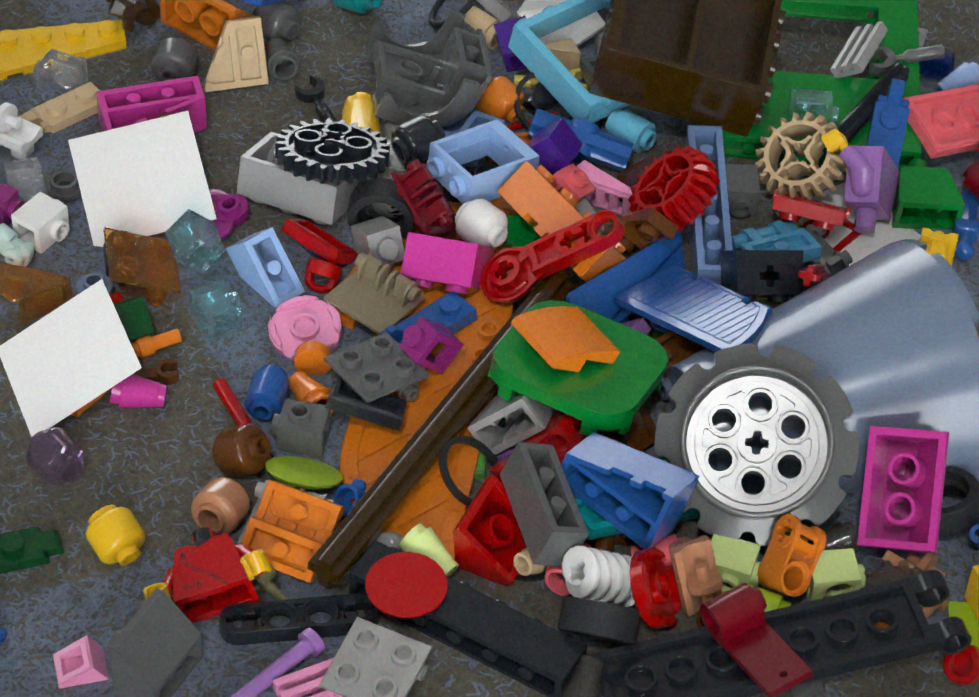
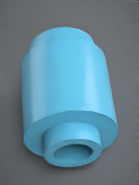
M615 109L605 124V131L610 135L634 143L632 151L638 154L643 150H650L657 139L655 124L628 109Z

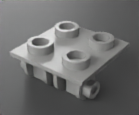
M356 617L319 687L342 697H407L415 680L422 681L427 673L428 666L424 663L432 650V646Z

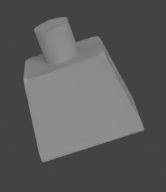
M517 393L510 402L497 395L469 424L467 429L475 439L486 445L496 455L516 445L518 442L543 431L555 409L520 393ZM502 417L505 418L504 428L497 425Z

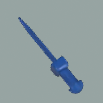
M964 187L962 199L965 203L962 217L955 220L953 233L959 234L954 254L959 260H968L973 256L974 247L972 243L977 241L979 222L976 221L979 201Z

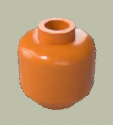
M492 76L483 97L476 106L480 112L514 124L519 120L514 110V104L518 98L516 94L517 86L506 76H498L496 78ZM521 90L520 107L524 114L525 108L522 105L524 104L525 94Z

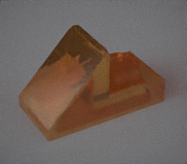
M0 262V296H4L10 301H19L21 323L47 315L72 299L70 277Z

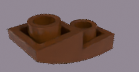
M654 208L638 210L620 218V221L624 225L625 233L620 242L627 248L623 254L638 253L657 240H673L679 227ZM614 222L605 227L603 235H607L612 231Z

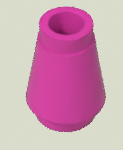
M132 374L112 387L109 403L119 404L118 408H163L167 385Z

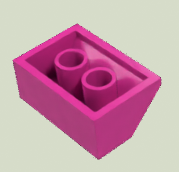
M870 426L857 545L885 551L937 553L949 432Z

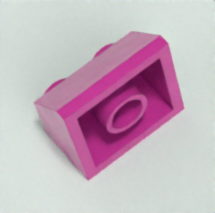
M408 232L401 274L412 277L411 281L417 282L418 286L432 288L433 281L446 283L445 291L467 294L468 287L480 288V276L483 267L494 255L495 248Z

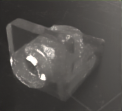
M50 49L42 60L37 61L34 66L33 77L36 82L37 92L43 93L52 82L59 84L63 88L73 89L88 83L87 61Z
M38 157L3 162L7 184L18 189L19 200L26 203L39 192L46 194L42 167Z

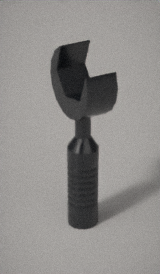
M310 76V84L315 87L314 89L302 90L295 85L296 98L305 103H314L316 105L315 111L323 123L326 122L327 118H330L333 122H338L328 105L320 101L325 95V84L322 79Z

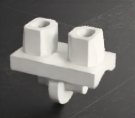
M9 102L3 103L0 106V146L11 149L12 156L21 160L26 159L34 151V143L43 136V129L41 126L18 117V110L15 105Z

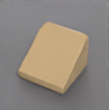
M572 38L544 44L568 71L580 68L581 52Z

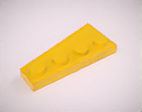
M104 20L92 23H71L60 26H39L29 29H7L0 31V81L7 80V76L18 73L26 75L37 72V68L55 64V66L68 64L69 60L84 57L87 59L125 49L127 45L122 20Z

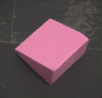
M88 635L53 654L59 688L109 679L103 647Z

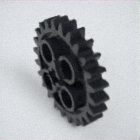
M327 118L325 123L313 119V124L300 121V127L290 124L289 130H281V135L276 136L275 158H277L278 165H284V171L294 170L293 176L295 177L306 175V181L317 178L320 184H324L326 181H333L335 185H339L340 181L345 180L351 185L353 184V179L366 182L367 176L377 178V173L385 172V167H389L390 144H387V138L380 137L381 132H370V126L359 128L358 122L348 125L343 119L339 122H333L330 118Z

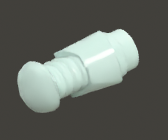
M5 223L0 224V254L5 257V262L10 267L18 268L21 265L26 267L34 255L33 243L31 241L25 242L19 238L18 234Z

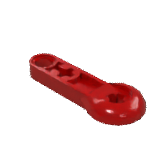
M602 210L524 247L503 249L493 255L484 265L480 276V287L485 296L496 303L508 304L519 301L528 295L539 280L618 244L625 233L624 225L614 212ZM614 222V227L610 233L598 236L599 228L603 224ZM587 233L592 237V240L588 241L590 238L587 236ZM573 240H576V241L574 242L575 247H573L572 249H569V248L572 247L571 242H572Z

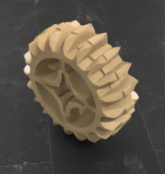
M807 111L803 119H801L798 113L793 112L792 121L787 122L785 118L780 117V124L782 126L777 129L774 126H769L768 130L772 135L770 137H760V142L765 147L755 149L756 155L760 159L755 162V165L758 166V171L761 172L759 180L762 184H767L766 189L770 194H774L776 189L779 190L778 193L789 194V198L798 196L803 199L812 200V196L816 194L819 199L824 200L823 190L828 188L830 191H835L834 179L844 180V175L839 169L847 168V165L839 157L841 150L838 149L833 153H829L827 150L821 168L818 167V161L824 154L822 150L825 148L821 136L832 129L838 130L835 123H827L828 121L822 115L815 119L813 114ZM802 137H806L805 139H803V140H801V141H794V140H796V139H799V138H802ZM785 149V158L780 163L781 167L778 169L779 157L782 151ZM794 152H796L799 156L804 155L810 163V165H808L804 160L800 162L794 154ZM802 176H810L803 180H797Z

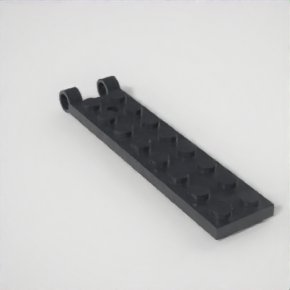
M928 570L914 577L764 612L765 622L812 670L813 676L799 684L938 650L948 655L956 654L965 650L972 641L965 622L960 617H949L941 620L939 623L928 624L921 606H937L943 603L950 594L942 573L937 570ZM879 622H884L888 624L889 627L877 628L874 625ZM706 627L590 654L591 666L601 697H748L764 693L711 636Z

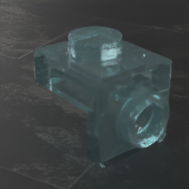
M791 88L787 107V122L792 121L793 112L798 113L801 119H803L808 111L813 114L815 119L822 115L828 121L827 123L833 122L837 126L839 109L838 106L833 105L832 91Z

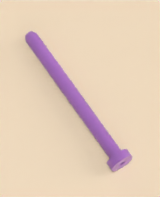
M306 628L298 634L299 642L230 697H257L273 684L272 680L285 675L307 656L311 655L316 658L325 651L323 640L313 629Z

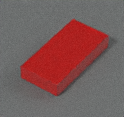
M307 219L285 220L281 229L282 232L332 264L351 265L355 262L358 255L356 250Z

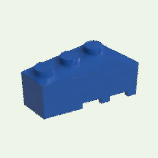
M595 432L569 450L561 464L573 495L643 549L654 547L674 530L700 477L695 473Z

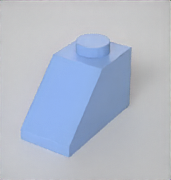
M273 227L253 233L226 248L239 276L274 308L305 292Z

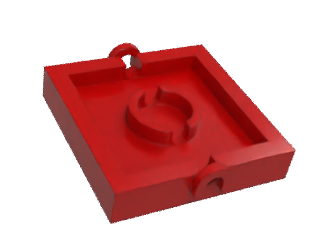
M776 189L774 191L772 209L780 211L778 215L780 218L799 222L802 217L814 219L813 226L833 231L836 225L842 226L845 220L849 219L851 211L849 207L843 208L811 199H803L798 196L789 198V194L778 193L779 190Z

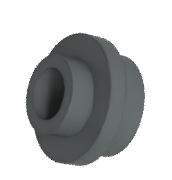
M58 170L51 175L47 184V191L50 197L60 201H70L81 195L77 175L74 171Z

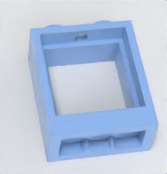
M496 119L430 142L427 169L432 177L436 178L462 204L481 198L491 201L501 197L497 192L498 189L526 160L537 169L540 156L501 121ZM485 156H489L499 165L497 168L474 176L461 166Z

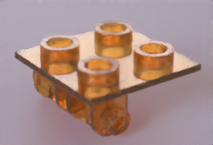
M104 227L105 247L111 281L146 287L145 298L153 306L162 305L169 292L180 294L181 290L173 241Z

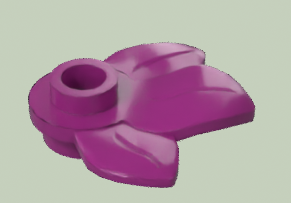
M219 189L209 190L216 219L190 226L202 228L201 244L211 245L225 239L231 234L233 227L242 225L248 219L250 207L244 196L239 194L228 195Z

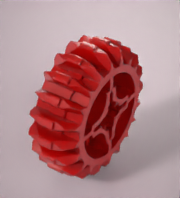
M689 145L684 148L677 146L673 152L666 150L661 158L655 157L654 162L650 166H645V172L636 177L638 183L630 189L632 195L628 199L631 204L629 210L633 213L642 209L654 208L679 227L678 231L682 232L685 225H693L694 219L699 215H704L703 210L713 204L711 198L717 195L718 190L716 186L720 183L717 176L718 170L711 159L698 148L693 149Z

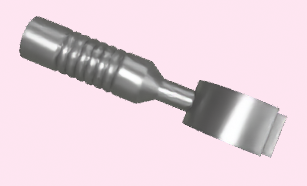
M940 44L906 50L903 54L895 55L891 49L878 46L872 58L881 59L883 63H870L868 73L883 77L895 62L905 61L913 63L943 58L945 56V49Z

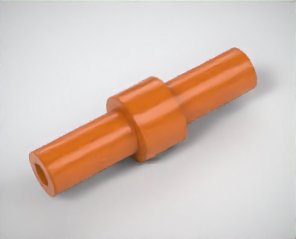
M176 328L152 337L148 334L133 339L131 345L136 356L142 360L156 355L157 350L181 343L182 338L179 330Z

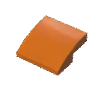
M556 306L536 309L515 316L511 322L515 329L553 369L580 372L586 360L613 364L620 353L615 345L577 307Z
M268 479L256 516L250 517L241 544L247 545L252 550L262 549L269 564L275 570L312 583L316 573L308 569V562L338 527L345 507L278 481Z

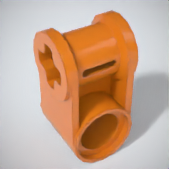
M793 514L783 515L773 528L771 540L758 568L757 574L761 586L788 596L796 597L802 595L809 587L819 556L825 548V531L817 526L808 527L802 524L800 519ZM785 531H787V532H789V533H791V534H790L789 536H787V535H785ZM808 540H812L814 543L810 544Z

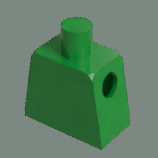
M920 158L913 159L907 166L900 167L892 208V228L954 230L955 220L962 217L965 203L949 170L928 167L927 162Z

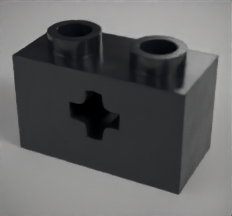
M803 250L721 251V285L750 298V302L757 301V295H767V302H786L789 300V295H799L803 292V279L798 278L799 271L803 270ZM760 273H763V280H760Z

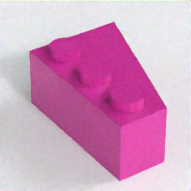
M198 76L96 92L99 124L102 132L184 111L189 112L194 133L207 128L205 95Z

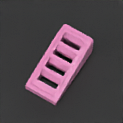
M586 160L576 166L587 174L589 181L595 187V190L586 196L590 205L603 210H610L620 216L632 213L629 210L631 204L628 199L632 195L629 186Z

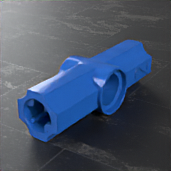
M537 108L526 138L532 139L537 131L562 117ZM564 118L583 144L572 161L580 163L584 160L592 161L619 172L625 170L634 143L600 131V128L591 121L581 118H573L572 120Z

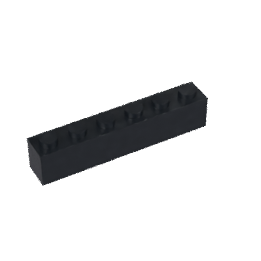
M375 540L349 572V594L366 593L365 580L370 568L381 558L402 551ZM447 575L448 588L446 596L435 610L415 618H399L388 615L547 697H565L585 669L587 645L581 643L577 638L572 635L563 634L545 625L538 618L529 617L509 607L505 602L493 599L473 589L469 584L457 581Z

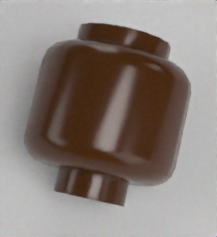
M245 424L223 429L215 439L212 456L216 466L225 475L236 478L261 472L265 468L266 461L270 459L271 445L262 429L253 424Z

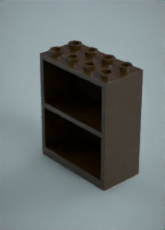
M610 0L589 93L705 126H722L723 131L747 137L752 125H759L764 109L761 103H768L772 93L773 83L768 82V79H772L777 65V58H773L772 55L777 53L782 36L776 33L777 30L781 29L786 13L785 10H781L782 0Z

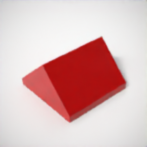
M492 474L486 478L453 530L455 561L459 564L458 568L492 582L508 586L513 583L518 574L514 566V556L527 546L506 490Z

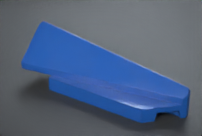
M677 230L673 240H658L569 292L566 296V302L581 306L620 324L631 321L638 314L615 304L613 296L674 265L685 269L682 233Z

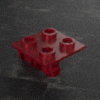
M417 159L406 166L408 171L390 173L396 183L398 194L406 201L413 214L415 225L423 231L424 235L456 232V214L436 178H433L427 169L426 164H421Z

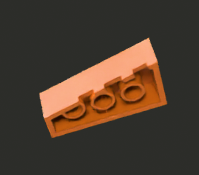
M526 160L497 192L525 221L534 226L533 229L542 238L592 215L589 211L582 215L575 208L579 201L565 187L559 192L552 185L556 178L544 166L540 164L536 169ZM598 231V236H604L600 231ZM587 233V236L590 238L588 241L592 240V237ZM573 240V241L571 242L572 247L569 248V249H572L573 247H575L574 242H575L576 240ZM619 242L615 246L582 260L571 267L584 281L588 282L626 260L627 258L623 253L627 248Z

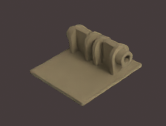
M361 253L355 260V266L358 269L325 295L324 300L379 334L390 325L395 326L420 305L426 297L421 294L422 290L418 288L417 282L406 278L398 270L392 271V267L388 264L382 267L383 263L374 258V255L371 253L367 255Z

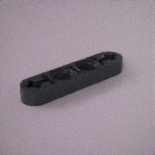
M366 593L239 603L229 605L222 610L219 616V629L222 639L232 645L298 640V634L306 628L313 629L321 638L347 636L356 617H358L357 610H364L366 615L359 618L377 625L379 624L380 610L371 603ZM339 611H343L344 619L339 620ZM316 612H325L331 616V619L324 623H316L309 617ZM278 615L290 619L287 625L281 627L273 626L268 621ZM256 618H261V627H256ZM242 621L243 627L234 628L233 622Z

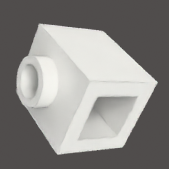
M42 192L37 193L11 215L13 231L25 242L31 241L34 245V250L41 254L56 241H62L70 230L67 206L60 200L53 199Z

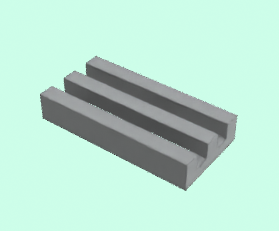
M883 21L877 22L875 26L871 23L867 24L864 29L861 26L854 29L830 68L835 78L846 77L864 71L887 33L888 29Z

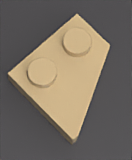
M255 16L226 20L203 84L204 92L269 84L261 17Z

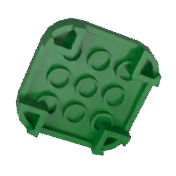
M549 300L536 303L526 312L556 306L579 308L615 345L620 353L613 364L586 360L580 372L553 369L513 326L497 343L488 377H491L499 386L498 396L510 402L517 393H520L582 421L580 434L587 436L596 432V430H617L620 435L627 432L631 427L634 415L654 389L660 390L668 363V356L663 346L644 333L572 303Z

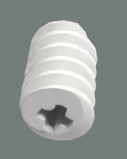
M577 545L570 548L564 554L562 561V574L569 593L573 597L624 607L634 605L635 601L631 590L629 574L632 556L588 548L586 546Z

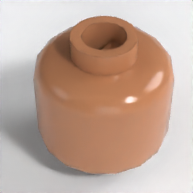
M225 477L214 478L194 497L191 513L199 528L209 527L215 531V536L223 533L230 534L247 516L250 500L245 489L238 482Z

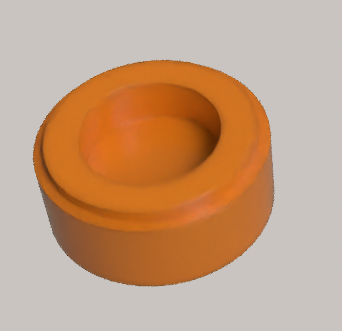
M308 341L302 343L295 350L294 367L297 371H303L307 375H325L331 367L324 361V357L331 355L332 352L327 345L321 342Z

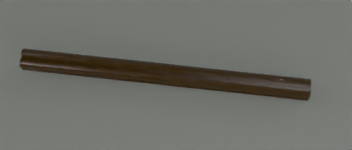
M561 270L540 281L309 560L308 569L317 574L316 580L329 586L331 582L337 585L439 460V454L444 444L461 433L495 391L498 385L491 377H488L497 343L513 327L511 324L513 318L525 313L536 303L549 300L566 302L568 293L575 290V284L567 281L568 274Z

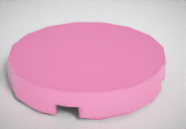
M304 295L293 297L281 303L275 309L276 313L273 315L272 320L270 317L268 323L270 343L278 354L294 361L296 348L302 343L308 341L321 342L327 345L331 352H333L339 346L343 334L340 314L336 308L327 301L318 300L316 296Z

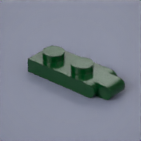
M31 527L0 534V574L48 564V557L63 554L64 550L59 532L55 529L42 531L39 527Z

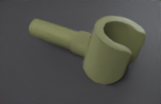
M271 564L272 571H265L262 575L255 576L252 580L257 591L261 593L265 591L275 600L289 599L277 588V585L271 582L276 576V571Z

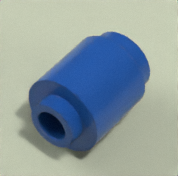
M268 364L262 366L254 373L244 402L245 409L251 416L258 420L273 419L275 413H281L290 386L286 371L277 365Z

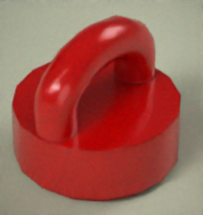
M311 257L308 258L305 268L304 282L310 290L320 294H327L340 281L343 269H341V266ZM317 274L329 278L326 285L315 283L313 280L314 275Z
M970 644L959 653L945 654L943 670L947 678L953 683L960 685L977 683L979 681V648Z

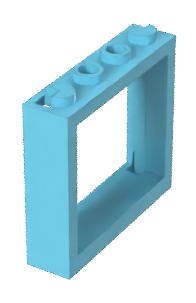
M566 0L555 6H548L540 13L529 18L520 19L512 28L513 31L508 45L509 49L534 73L535 77L573 118H581L595 123L610 115L615 109H622L630 105L590 94L539 39L607 6L609 7L610 0Z

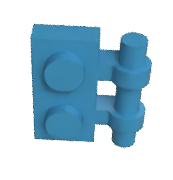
M777 220L769 222L768 227L757 230L750 227L741 230L740 234L732 236L733 250L740 248L741 250H803V263L821 258L822 246L805 228L798 229L795 221L783 222Z

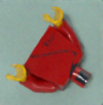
M202 527L192 533L193 544L178 548L174 552V565L168 569L162 583H155L143 589L145 601L156 588L163 590L191 623H196L220 615L222 610L229 605L260 602L252 580L255 576H260L265 571H272V568L262 549L252 550L245 544L234 545L229 534L223 533L215 536L213 529Z

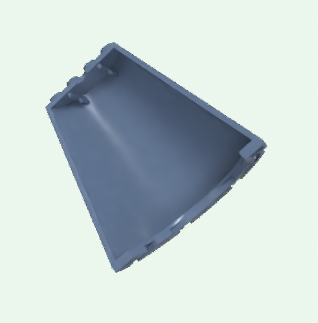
M905 239L889 243L772 309V313L768 315L763 329L751 343L757 345L758 352L762 356L771 355L776 346L785 347L807 356L815 362L813 376L816 379L824 380L831 376L844 391L853 409L851 417L844 421V427L849 431H856L859 434V457L856 472L852 478L842 477L838 481L840 488L845 493L863 492L870 426L949 432L946 466L965 469L973 474L979 482V335L973 323L979 321V312L970 293L952 266L941 254L930 255L927 253V244L924 242ZM705 347L665 371V377L663 378L659 394L662 400L669 401L672 407L671 412L676 408L675 404L669 400V392L673 385L694 364H700L705 369L712 368L715 365L713 360L715 351ZM759 396L751 399L749 408L754 414L760 416L769 413L771 404L769 400ZM719 413L712 420L714 427L721 432L730 431L735 426L734 418L728 413ZM794 419L786 420L781 426L782 432L788 438H799L804 433L802 424ZM753 436L751 442L745 443V446L752 447V454L755 455L760 454L761 448H767L766 444L761 443V437ZM715 452L708 459L709 465L716 471H725L732 464L731 458L725 452ZM786 458L778 463L779 473L783 477L794 478L800 474L799 464L795 460ZM747 475L741 481L743 490L748 494H758L764 489V483L757 475Z

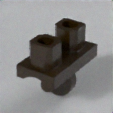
M107 0L110 2L108 13L121 18L123 29L133 32L135 28L134 19L139 24L150 25L160 17V6L156 0Z

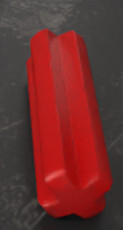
M815 264L808 265L805 270H800L798 278L804 279L803 286L813 287L829 278L830 274L824 272V265Z

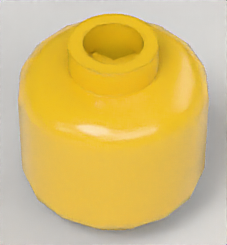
M112 504L102 507L92 514L88 520L89 526L85 535L88 543L102 563L110 565L118 562L120 566H126L139 558L141 555L139 549L143 546L146 535L130 509L122 506L116 507Z

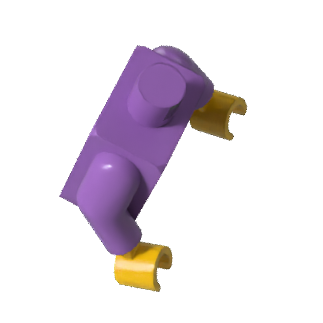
M832 129L823 134L821 139L829 153L840 149L839 157L847 165V168H844L847 173L844 200L855 216L854 231L861 234L875 233L876 220H888L891 217L900 171L884 146L848 145L844 134L840 133L837 129Z

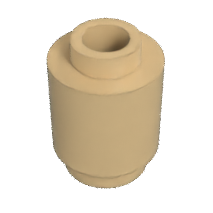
M472 6L465 14L464 21L472 26L475 31L482 29L487 48L493 50L498 46L494 24L500 23V21L478 7Z

